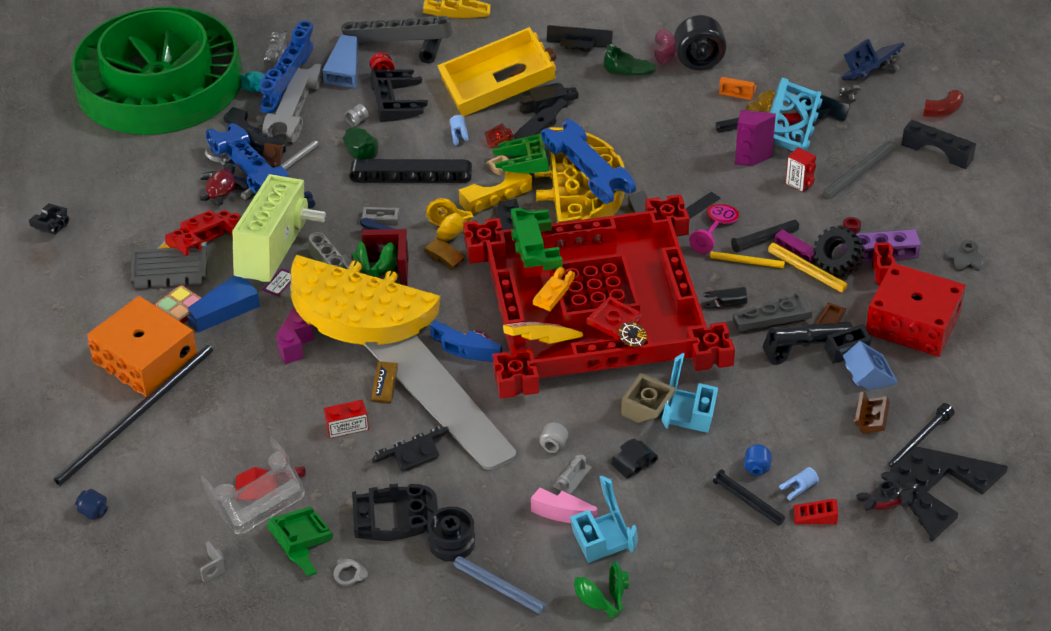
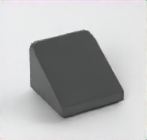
M644 191L628 196V206L633 213L645 212V199L648 198Z

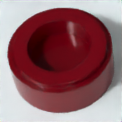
M848 217L844 219L842 227H847L857 234L861 230V221L854 217Z

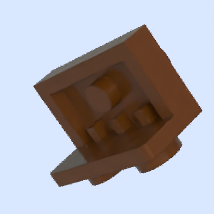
M860 392L859 400L856 402L857 412L854 415V423L859 427L862 434L885 431L890 404L888 396L868 399L865 392Z

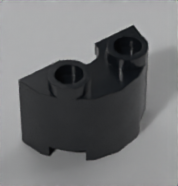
M50 203L42 208L40 215L35 214L29 219L31 227L54 235L69 223L67 208Z
M633 438L620 447L622 451L617 458H612L611 465L628 479L638 474L642 470V465H653L658 460V455L643 441H637Z

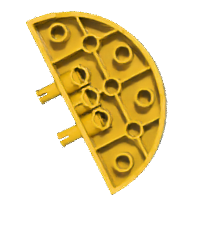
M549 128L553 131H563V128ZM586 133V143L613 169L619 166L624 168L621 157L614 152L612 146L602 139ZM549 150L550 171L534 173V178H552L553 188L536 190L537 201L553 200L555 202L557 223L614 216L622 205L625 192L620 190L613 191L614 201L609 204L604 203L592 193L588 184L589 178L563 153L554 155Z
M296 255L293 260L290 285L293 305L307 324H313L318 328L319 332L331 338L366 345V342H377V345L394 343L418 334L419 330L425 326L428 327L439 313L440 295L395 283L398 278L395 272L390 276L391 271H388L384 279L359 273L362 265L358 261L355 266V261H352L348 269L299 255Z

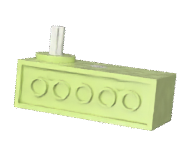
M271 174L267 176L233 230L234 276L270 282L298 233L303 228L305 221H325V212L308 209L307 199L304 198V180Z

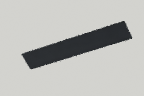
M713 192L708 193L686 208L689 218H692L721 198Z

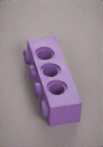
M916 229L856 234L862 240V245L865 247V251H863L865 258L861 259L862 262H872L875 243L889 242L892 245V256L895 260L919 258L921 244ZM846 243L841 244L842 255L846 252Z

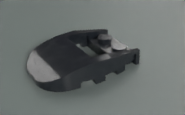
M397 483L389 484L388 488L378 489V487L369 488V493L356 494V491L352 492L355 538L393 541L422 534L428 530V519L438 510L436 494L426 485L409 484L408 487H398ZM397 502L398 528H392V530L376 528L374 503Z

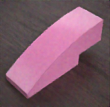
M539 488L531 497V512L542 517L571 523V516L590 509L594 519L598 518L597 507L564 491H561L557 496L543 488Z

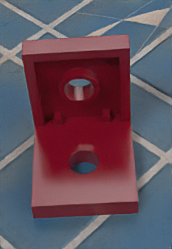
M407 229L362 230V242L366 248L368 262L379 261L381 252L384 247H379V244L386 245L391 242L396 245L400 284L408 286L409 254Z

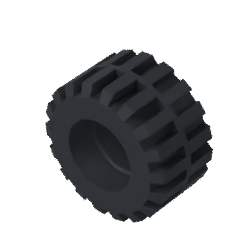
M832 226L829 231L825 229L823 235L819 234V240L814 243L816 248H813V253L816 254L814 258L817 264L826 272L836 277L837 275L845 277V274L851 275V271L854 270L856 272L858 270L857 266L863 264L861 259L865 258L863 253L865 247L862 245V240L849 228L842 226L836 228ZM846 243L847 249L845 254L839 259H832V252L835 247Z

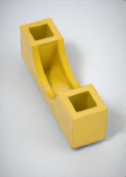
M505 172V179L499 185L482 187L472 184L459 190V204L466 211L476 214L499 204V201L509 200L531 191L532 176L529 173Z

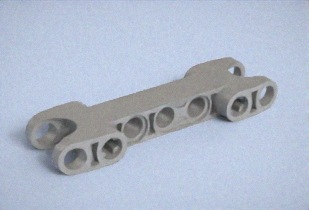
M315 64L309 69L298 68L287 86L276 114L267 113L262 130L264 136L273 137L277 134L287 135V142L294 143L297 140L303 126V119L299 114L309 90H318L320 87L322 64Z

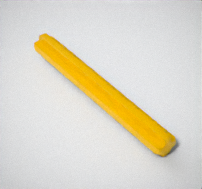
M776 243L769 245L768 252L841 293L847 289L848 284Z

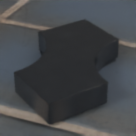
M232 107L223 116L227 124L235 123L245 131L252 127L246 122L248 117L247 111Z

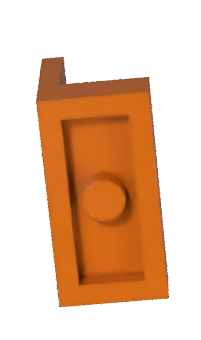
M721 77L719 94L749 100L753 99L757 89L755 82Z

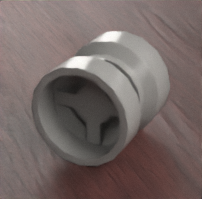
M362 104L356 105L353 110H349L344 114L347 123L352 127L357 126L360 121H365L369 117L367 109Z

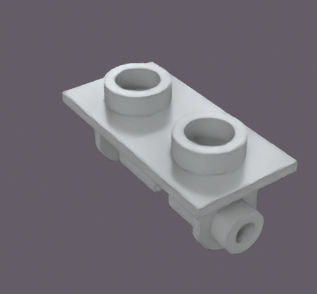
M583 454L577 455L553 487L571 495L592 468L586 464V457Z

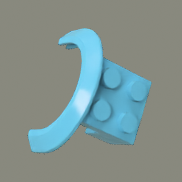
M684 353L675 358L669 384L676 388V392L668 403L665 402L661 420L666 429L671 424L709 433L718 387L699 383L696 393L678 390L677 385L684 358Z
M600 476V482L609 514L594 519L589 509L570 517L573 534L588 563L624 549L634 553L638 543L636 526L633 525L631 530L629 527H626L615 499L612 481L604 476Z

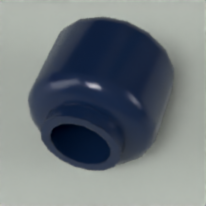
M93 489L83 490L75 502L77 511L91 520H95L99 516L103 517L108 510L106 496Z

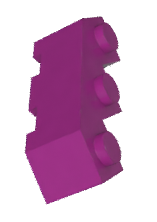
M294 306L276 335L278 353L285 365L303 359L302 344L314 340L313 324H307Z

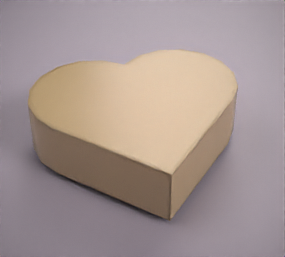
M503 155L497 156L487 161V167L494 174L503 175L505 171L495 168L494 163L508 160V158Z

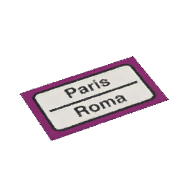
M281 268L262 290L280 296L291 283V271Z

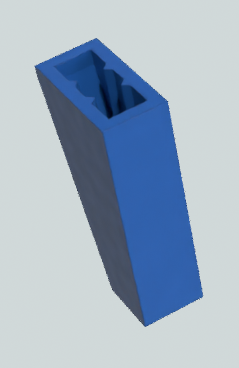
M233 275L189 306L187 321L199 333L260 307L258 293L247 278Z

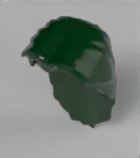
M614 44L606 46L604 68L609 73L635 76L652 74L656 71V66L647 60L635 59L631 54L621 51V48L616 47Z
M355 126L346 130L343 137L344 145L353 158L374 159L377 157L379 148L377 138L371 136L365 129Z

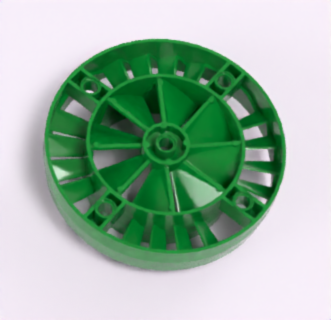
M183 7L144 8L111 18L98 25L81 40L72 58L73 87L81 110L94 122L106 128L130 134L151 135L170 133L187 129L209 120L224 110L236 97L241 87L240 75L243 74L239 49L230 29L223 22L207 13ZM222 47L230 51L228 53L211 55ZM140 54L147 65L142 68L128 59ZM233 55L231 64H213L212 58ZM120 65L138 71L141 74L126 72L116 67ZM215 66L228 67L223 75L214 74ZM102 90H104L105 95L103 97H99L95 94Z

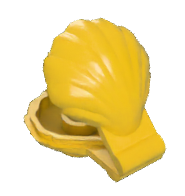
M436 199L426 207L427 218L432 224L439 227L437 239L444 242L456 238L463 232V223L471 222L473 219L471 212L457 209L456 205L449 199Z

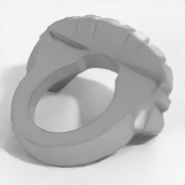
M210 147L205 151V156L208 159L221 162L223 166L231 160L226 153H222L221 155L223 156L220 157L212 155Z
M349 558L337 560L338 565L335 567L333 574L338 584L351 586L368 577V572L364 566L357 561ZM350 567L357 569L352 580L342 581L339 579V574L343 569Z

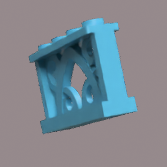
M782 77L770 113L776 114L773 144L791 151L796 150L798 147L807 151L810 145L808 137H811L814 131L812 123H815L818 117L816 109H819L822 103L820 98L821 92L788 82L789 79ZM802 97L811 100V105L807 106L805 104L807 100L800 102L799 99ZM783 102H786L788 105L791 103V105L786 107L783 105ZM795 107L802 121L789 126L786 117L779 113V111L787 112ZM777 121H783L784 127L783 124L780 125ZM789 134H791L794 140H796V135L800 136L801 141L795 142L790 140Z

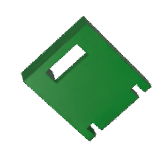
M312 507L272 517L268 521V528L288 554L328 542L333 538V533L329 531L328 526L321 517L314 513Z

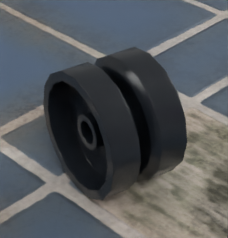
M448 506L437 510L428 519V541L433 555L438 559L454 562L458 556L466 558L475 548L474 520L469 512L459 507Z

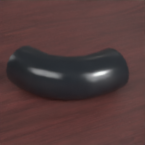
M256 127L246 130L250 138V146L255 151L263 153L264 144L269 143L283 145L282 153L286 152L282 135L267 137L262 135Z

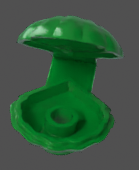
M360 241L356 247V252L351 253L352 261H355L354 266L357 261L362 265L361 272L379 278L381 274L386 275V272L391 271L392 273L398 264V250L395 244L391 242L386 244L381 252L379 261L370 270L365 245Z
M613 561L609 569V590L615 607L604 598L600 589L585 577L574 579L575 593L585 605L593 609L604 610L609 618L614 619L623 610L621 599L624 589L629 587V574L627 571L622 572L618 562Z

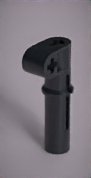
M850 322L812 325L802 323L798 326L772 327L767 333L762 348L771 364L779 365L788 358L792 346L802 345L808 347L811 344L826 343L827 335L852 328L853 326Z

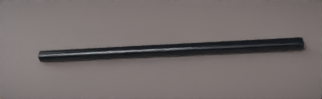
M205 345L61 471L54 478L55 483L61 486L208 357L213 352L212 347Z

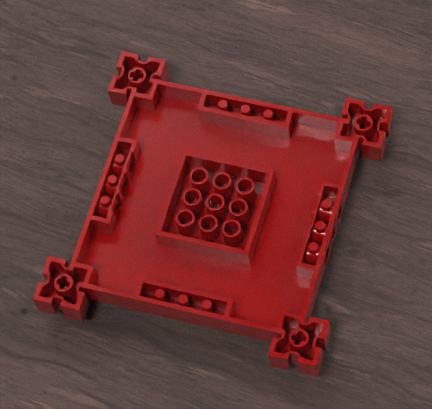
M681 194L667 196V200H661L660 197L645 199V212L553 223L552 230L541 232L544 249L555 247L560 249V257H562V264L565 270L561 280L564 281L569 271L575 273L574 280L569 285V289L551 311L533 305V299L548 280L554 276L557 269L544 271L542 265L525 268L523 260L521 261L520 253H516V240L513 241L512 229L502 230L500 218L487 219L485 224H478V221L463 223L464 242L469 264L488 262L503 325L520 322H541L560 325L583 333V337L551 344L539 341V338L530 340L522 337L521 334L512 336L505 333L509 353L493 354V372L500 399L515 397L521 391L523 396L538 394L540 378L675 360L682 353H684V358L692 357L695 371L709 370L713 367V364H716L718 368L734 366L735 347L732 339H729L726 322L710 324V328H707L677 236L689 235L690 218L687 209H684L685 203ZM608 297H611L641 312V318L636 323L645 329L647 339L640 347H630L620 339L618 340L586 324V319Z

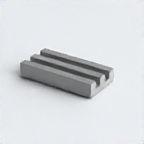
M363 207L362 218L367 217L373 219L374 222L384 225H398L400 211L399 208Z

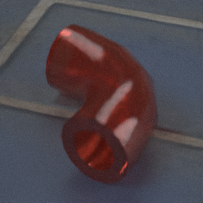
M952 90L942 100L926 99L923 116L944 117L951 115L962 105L964 95L958 90Z

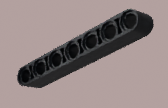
M355 159L351 162L349 178L356 183H467L472 177V163L465 159Z

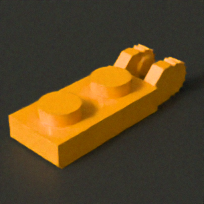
M559 267L555 271L554 276L548 280L534 297L533 305L551 311L569 289V285L574 280L575 273L569 271L563 281L561 278L565 270Z

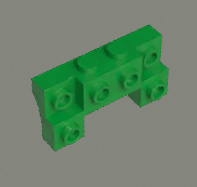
M522 208L511 209V218L514 229L511 230L513 241L516 240L515 250L516 253H520L524 267L542 265L544 271L558 269L559 267L563 268L559 247L544 249L541 232L552 230L548 209L528 211Z

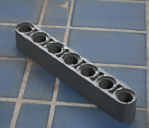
M447 16L351 21L341 26L343 35L357 37V43L444 39L453 34L450 19Z

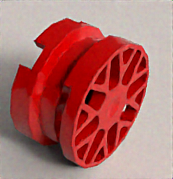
M377 53L369 61L371 70L395 69L392 58L387 53Z

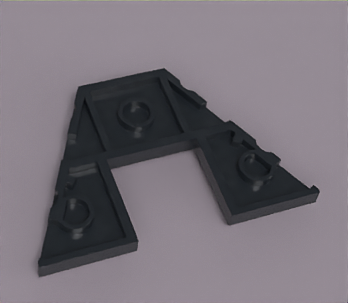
M915 446L890 469V472L899 475L902 485L906 483H918L920 485L919 492L913 495V500L909 507L914 515L918 516L920 525L924 526L930 536L929 540L933 542L958 518V512L927 492L949 473L983 495L1007 472L1008 466Z

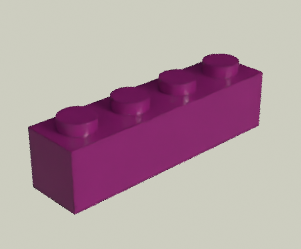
M783 229L775 235L774 243L812 264L816 261L813 247Z

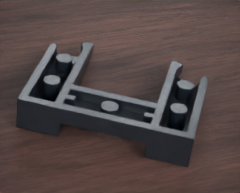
M413 69L371 70L370 82L372 90L375 91L380 122L407 119L424 113L422 108L428 105V100H395L393 89L422 83L421 76H411L414 74Z

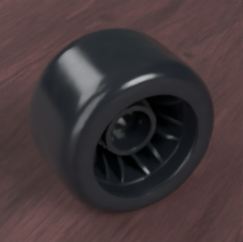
M706 15L689 17L679 24L674 33V45L678 59L689 69L699 71L710 69L716 66L726 53L727 45L723 29L718 21Z

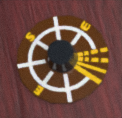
M635 322L623 323L618 330L620 340L630 347H640L647 339L645 329Z

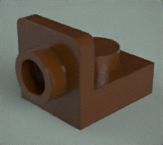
M264 144L263 158L272 168L281 165L283 145Z

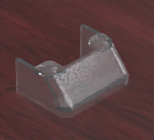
M272 435L268 437L273 454L268 459L271 471L236 491L230 484H221L213 488L204 475L200 477L206 496L234 533L242 534L299 501L305 495L304 485L291 460Z

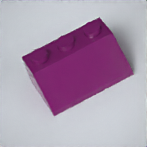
M740 110L737 126L736 165L754 166L772 157L775 113Z

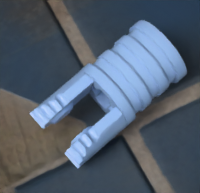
M461 115L453 116L450 119L453 143L459 145V138L463 137L465 141L469 140L465 118Z
M807 467L801 473L779 485V488L785 490L790 485L793 486L795 491L787 496V499L791 501L805 492V490L819 483V477L811 467Z

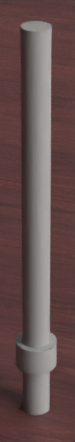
M314 140L280 166L285 170L318 147L319 143ZM249 188L241 194V197L246 200L255 193Z

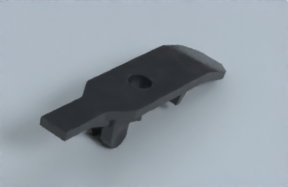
M561 98L553 106L542 109L520 127L514 135V140L533 136L537 133L540 134L541 130L549 123L555 125L556 115L568 102Z

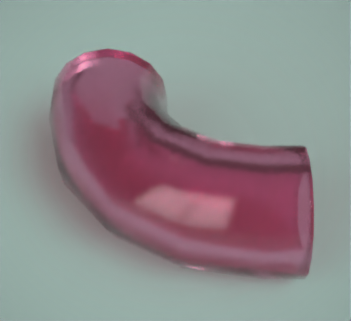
M663 28L655 36V42L661 45V47L654 51L656 60L662 65L669 62L676 54L674 35Z

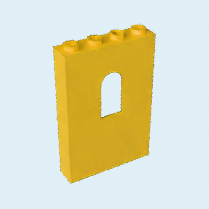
M530 27L437 65L441 78L460 115L463 117L556 78L554 71L557 70L554 62L551 61L549 53L547 51L544 52V45L542 42H539L537 33H533ZM516 64H524L526 66L524 72L498 83L493 74Z

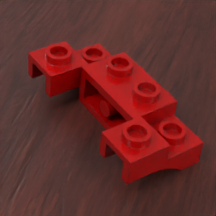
M212 210L206 211L180 222V229L165 235V244L170 248L180 250L184 255L188 256L190 247L194 246L196 249L201 250L202 243L224 235V230L233 236V230L242 216L237 212L231 214L227 210L216 214Z

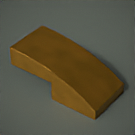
M437 238L423 249L436 262L441 260L451 270L464 261L466 257L450 244Z

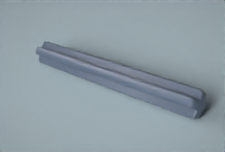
M458 556L454 561V566L539 614L544 612L546 608L544 602L463 557Z

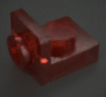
M503 123L485 132L487 144L490 148L505 140L510 141L514 137L511 129L506 128Z

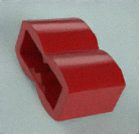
M889 242L875 243L872 267L875 271L874 279L878 285L881 284L891 263H896L892 256L893 247Z

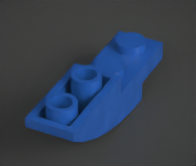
M436 320L430 324L431 338L441 342L442 350L450 354L470 360L493 362V354L503 353L502 345L471 330L465 335Z

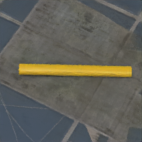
M710 252V259L784 269L785 261Z

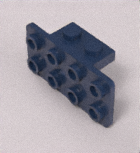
M869 39L862 41L844 54L850 70L841 76L842 80L848 79L850 81L858 76L860 78L866 77L870 74L869 71L879 68L880 63L890 60L891 55L900 53L901 48L905 46L904 42L882 47L875 52Z

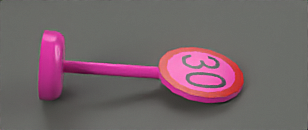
M714 204L708 207L707 216L715 222L708 231L699 229L691 234L689 243L694 251L700 254H707L712 251L715 240L711 233L719 223L730 224L738 220L739 212L734 207L726 204Z

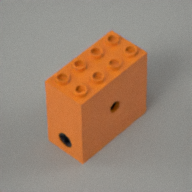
M137 296L87 334L93 363L97 366L100 365L110 375L116 376L123 384H128L135 392L141 393L146 397L197 353L193 330L141 296Z

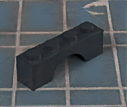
M912 119L903 130L902 146L918 151L925 145L938 147L947 155L950 164L963 169H967L974 159L976 143Z

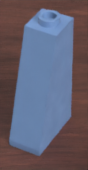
M341 35L323 68L324 84L356 88L358 70L357 37Z

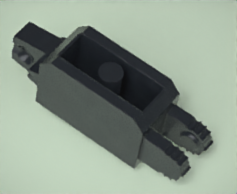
M561 83L532 88L530 95L520 98L519 102L522 104L520 112L522 114L534 112L536 115L542 109L553 106L561 98L567 102L578 99V91L575 87L564 88Z

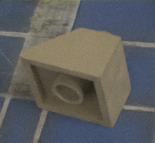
M640 373L622 398L621 415L638 423L657 418L664 409L665 402L668 403L676 392V388Z

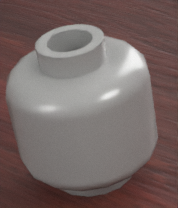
M555 422L546 424L540 435L541 446L551 453L563 450L568 439L567 429Z

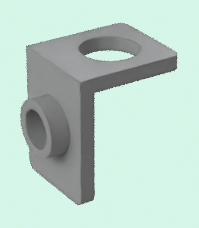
M209 541L206 542V547L212 562L200 568L204 583L225 572L222 552L219 549H215ZM216 567L212 574L206 575L210 568Z

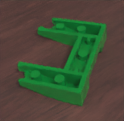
M541 134L498 143L499 148L493 149L494 155L523 156L495 162V168H500L502 171L514 173L550 171Z

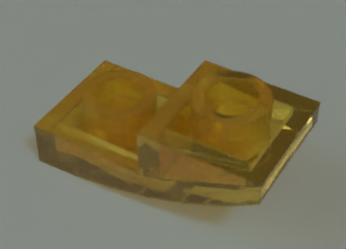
M767 90L760 93L756 101L747 104L746 110L768 113L771 110L776 92Z

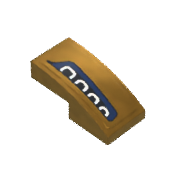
M378 361L372 390V402H392L395 390L394 382L398 370L397 363Z

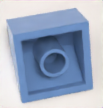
M859 341L843 355L846 361L845 366L852 373V380L857 386H863L868 390L898 383L884 355L865 343Z

